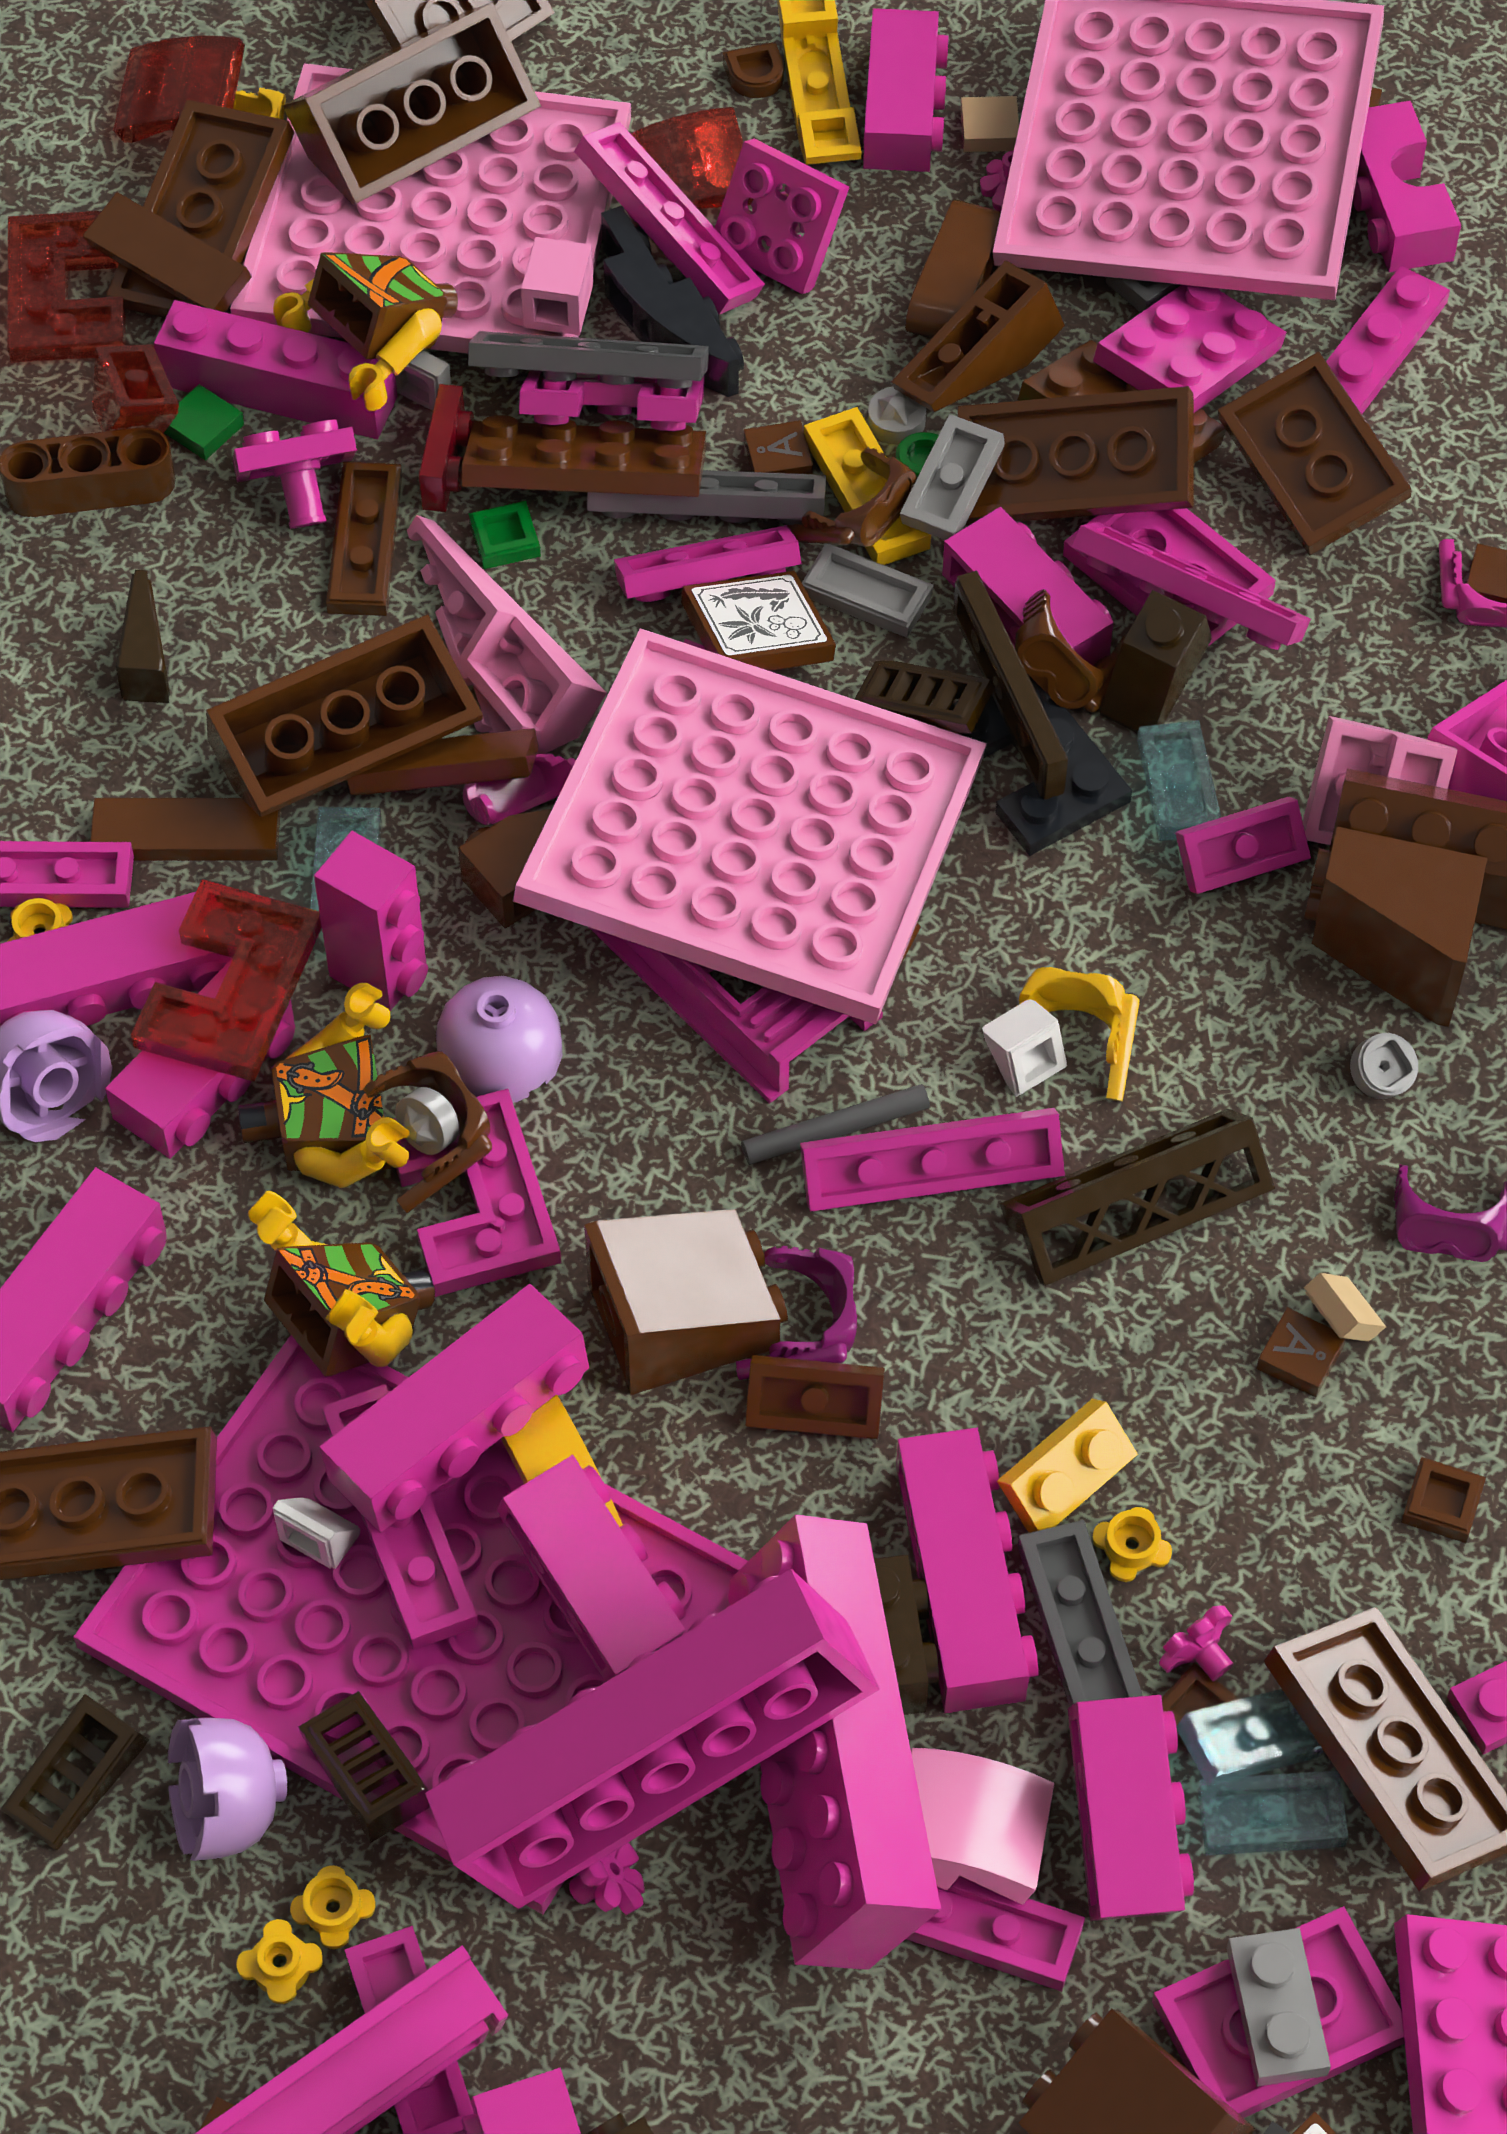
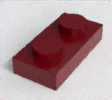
M439 384L419 472L423 510L446 512L450 491L460 492L462 487L463 457H458L460 446H467L474 423L473 411H465L462 386Z

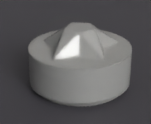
M894 387L882 389L871 398L868 406V426L873 435L880 441L899 445L905 437L923 432L926 422V407L895 390Z
M1380 1033L1364 1040L1356 1047L1351 1057L1350 1070L1355 1084L1364 1094L1375 1099H1388L1405 1092L1412 1086L1418 1073V1059L1414 1049L1404 1038L1392 1033Z
M419 1087L402 1098L396 1105V1121L409 1130V1136L405 1139L420 1152L429 1155L437 1154L457 1139L459 1134L457 1115L449 1101L439 1092L431 1088Z

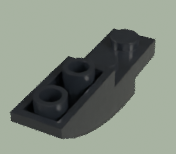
M623 206L602 212V247L608 257L604 259L605 296L619 317L642 342L709 346L708 370L704 374V387L727 397L739 394V371L744 369L743 355L735 338L732 336L726 338L721 330L719 315L712 299L709 296L702 298L690 277L675 283L673 282L666 265H657L652 257L651 245L646 232L639 224L633 225Z

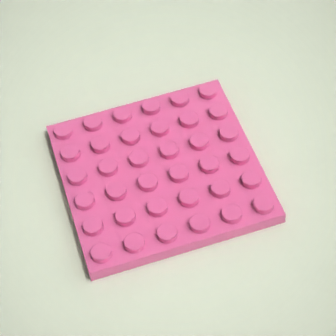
M1045 0L993 248L994 265L1001 266L1006 260L1019 268L1335 300L1384 20V5L1329 0Z
M304 63L293 100L352 69ZM535 91L541 107L353 205L307 157L295 132L244 261V266L247 267L252 278L232 302L231 314L277 325L273 313L275 299L285 293L294 292L302 295L306 292L307 289L304 285L315 277L321 253L387 255L408 259L435 284L449 283L456 290L458 296L457 311L451 318L442 319L441 332L436 343L430 349L468 354L469 342L479 331L578 338L579 335L523 328L521 287L535 237L591 244L594 275L602 241L601 213L609 210L613 195L593 176L591 170L574 153V150L584 135L618 122L629 130L631 103ZM310 309L307 311L312 324L311 330L308 333L343 338L314 310Z
M640 628L516 883L513 902L877 1024L982 762L987 743Z

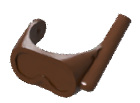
M867 447L861 452L860 457L867 468L887 480L883 489L864 505L841 513L835 521L808 511L802 517L803 525L794 524L787 525V527L798 542L832 545L850 544L862 547L872 546L900 517V512L917 480L915 473L895 457L886 458L884 453H878L877 449Z
M1041 589L1025 603L1026 606L1023 608L1024 624L1016 632L1015 650L1026 673L1056 704L1067 709L1083 707L1089 713H1095L1104 700L1126 635H1123L1110 656L1101 658L1094 666L1089 664L1075 652L1060 632L1051 612V596L1045 589Z
M442 1051L430 1052L408 1061L406 1066L400 1065L394 1071L390 1069L386 1071L384 1076L383 1074L378 1075L375 1081L371 1080L363 1088L368 1098L398 1086L431 1088L449 1101L457 1115L459 1134L456 1148L424 1169L421 1173L423 1179L397 1199L406 1213H409L492 1150V1143L488 1138L490 1122L486 1111L476 1096L468 1090L461 1080L459 1072L452 1061Z

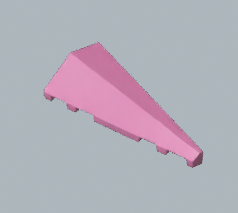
M416 515L407 529L409 539L413 541L422 540L430 564H426L420 571L424 582L430 586L438 585L445 606H441L435 614L452 659L467 686L473 685L483 713V720L474 723L476 730L481 733H495L535 728L539 746L537 754H546L579 738L607 692L435 521Z

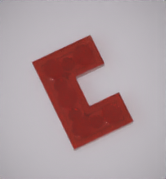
M101 211L8 216L7 349L11 363L126 356V315L123 296L68 300V271L118 268V262L89 246L83 237Z
M202 879L179 928L181 944L233 958L215 999L155 982L132 1030L133 1047L255 1082L322 929L319 911Z

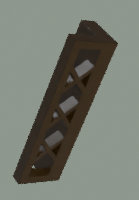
M1225 1109L999 1204L1008 1227L1023 1235L1039 1282L1046 1286L1275 1189L1253 1117L1231 1109ZM1243 1149L1253 1179L1230 1189L1214 1182L1224 1157ZM1205 1165L1201 1175L1191 1171ZM1183 1175L1196 1181L1197 1184L1186 1207L1171 1213L1156 1206L1167 1180ZM1210 1188L1220 1192L1206 1198ZM1147 1189L1143 1199L1133 1195ZM1126 1199L1139 1205L1140 1207L1129 1231L1113 1237L1098 1230L1109 1204ZM1153 1212L1163 1216L1148 1223ZM1090 1213L1086 1223L1076 1220V1218ZM1064 1223L1081 1229L1082 1232L1072 1254L1051 1263L1041 1233ZM1095 1236L1105 1240L1090 1247Z

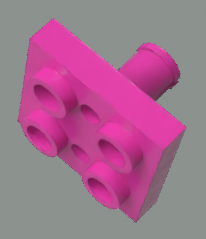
M755 138L747 140L743 143L715 229L749 267L801 294L810 292L815 286L849 186ZM782 184H786L787 186L784 187L785 191L780 192ZM749 198H753V199H754V200L751 202L752 211L749 210L748 204H747ZM801 232L804 233V235L802 237L800 234L797 235V233ZM762 240L770 247L769 251L763 247Z
M326 420L302 426L300 437L280 440L278 431L262 432L243 437V447L234 449L232 459L237 483L269 476L280 477L290 519V529L326 522L315 470L320 469L321 466L352 461L357 451L352 427L338 429L337 420Z

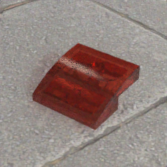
M189 36L164 39L131 48L114 123V133L124 143H133L170 129L174 132L187 100L233 109L245 44L239 38Z
M734 107L715 108L675 116L630 133L698 210L722 207L744 143ZM749 198L747 204H748V205H751V202H752L754 199H753V198Z

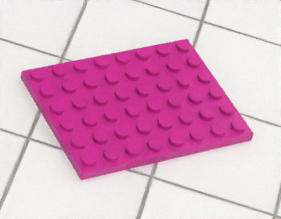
M292 1335L287 1339L217 1437L213 1556L124 1566L74 1635L78 1649L199 1718L234 1719L251 1726L268 1745L272 1760L281 1759L286 1768L342 1799L302 1737L298 1726L357 1691L361 1693L408 1758L428 1790H431L444 1782L455 1768L465 1763L478 1761L506 1744L508 1738L517 1730L529 1725H537L566 1707L569 1700L579 1692L589 1688H596L605 1683L600 1672L497 1512L502 1498L524 1485L501 1439L494 1443V1447L480 1454L477 1462L468 1472L460 1477L450 1478L430 1494L431 1501L476 1612L478 1627L422 1648L412 1649L362 1516L329 1481L319 1446L331 1438L323 1417L322 1406L386 1384L388 1392H390L408 1377L389 1366L376 1367L370 1362L336 1375L325 1377ZM605 1484L622 1524L628 1523L641 1539L648 1554V1559L642 1563L656 1585L663 1581L666 1582L680 1600L686 1614L680 1620L686 1630L683 1634L687 1633L691 1625L698 1619L712 1613H719L729 1607V1580L748 1562L747 1560ZM301 1497L311 1499L360 1528L358 1538L336 1569L326 1567L279 1540L273 1513V1506L278 1500ZM353 1716L322 1736L330 1744L361 1724L356 1716ZM368 1737L337 1757L341 1763H344L374 1744ZM380 1758L351 1775V1777L357 1783L387 1764L383 1758ZM394 1777L366 1794L365 1797L369 1802H372L400 1784ZM431 1807L394 1829L452 1862ZM564 1882L526 1905L543 1915Z

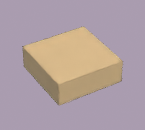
M1017 96L961 97L964 152L1014 150L1019 128Z
M1319 1273L1304 1287L1306 1295L1339 1338L1370 1341L1386 1328L1385 1324L1348 1277Z

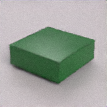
M200 384L160 419L164 434L205 461L244 426L243 412Z
M526 501L468 513L469 525L483 569L541 557L540 544Z

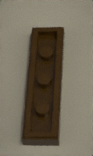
M973 571L957 576V581H955L953 615L983 678L990 679L995 686L992 693L993 699L1040 797L1043 796L1045 800L1062 795L1065 792L1068 757L978 572Z

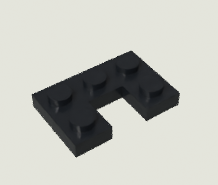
M1028 675L1068 757L1064 794L1044 800L1043 796L1040 797L1034 782L996 801V815L1026 853L1031 856L1130 803L1132 789L1068 710L1056 704ZM992 695L972 733H957L987 743L983 758L1010 744H1013L1017 749ZM958 701L954 702L949 710L953 711Z

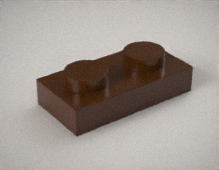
M752 1355L745 1426L878 1439L885 1368Z

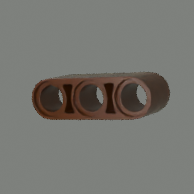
M956 199L952 201L913 291L906 316L905 328L907 332L933 338L993 274L996 267L993 261V248L1001 211Z
M150 427L21 441L10 445L0 455V475L8 506L14 513L24 517H39L149 504L163 500L175 488L176 478L168 439L161 431Z

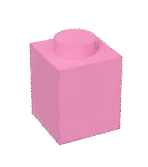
M535 237L521 287L523 328L580 335L593 288L591 244Z

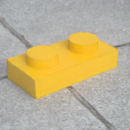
M1091 1399L999 1478L997 1483L1026 1530L1031 1533L1057 1526L1138 1454L1107 1402Z

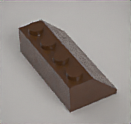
M492 2L467 10L282 106L307 157L353 205L541 107V104Z
M427 614L207 709V739L234 791L260 817H263L483 720V713Z
M1347 768L1329 851H1332L1336 828L1342 827L1486 857L1487 863L1475 923L1507 929V801Z

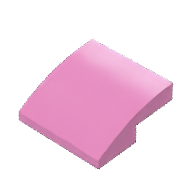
M1329 716L1303 818L1307 841L1331 844L1347 768L1448 789L1457 749L1401 732Z
M912 1748L911 1755L937 1886L948 1890L957 1878L962 1876L1023 1905L1037 1887L1054 1782L1031 1772L984 1757L939 1749Z

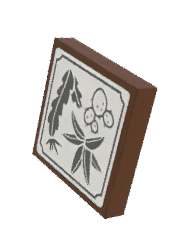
M795 571L683 586L681 604L707 651L767 671L834 661L836 644Z

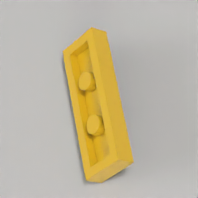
M858 407L804 425V434L808 448L823 475H826V480L844 512L864 505L883 489L887 480L867 468L860 457L861 452L867 447L877 449L878 453L884 452ZM899 517L876 543L865 548L872 561L886 565L929 550L931 534L902 524L901 517Z

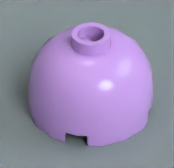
M483 977L465 985L445 1004L437 1024V1051H442L449 1057L458 1070L461 1080L476 1097L509 1089L512 1102L521 1101L529 1097L530 1091L539 1088L544 1082L547 1084L555 1076L563 1056L560 1022L549 1000L527 982L511 977Z
M54 1010L23 1012L5 1021L0 1026V1121L10 1131L19 1133L24 1139L41 1142L57 1140L86 1120L69 1116L93 1101L94 1097H97L102 1102L106 1095L105 1088L110 1083L112 1064L106 1045L84 1023ZM64 1104L63 1108L60 1110H48V1108H54Z
M205 1717L178 1720L171 1733L168 1763H182L179 1770V1785L168 1786L180 1849L183 1854H192L190 1860L193 1861L223 1858L245 1851L257 1843L270 1826L274 1818L276 1802H283L286 1799L287 1775L283 1761L281 1759L272 1760L268 1745L251 1726L237 1720Z

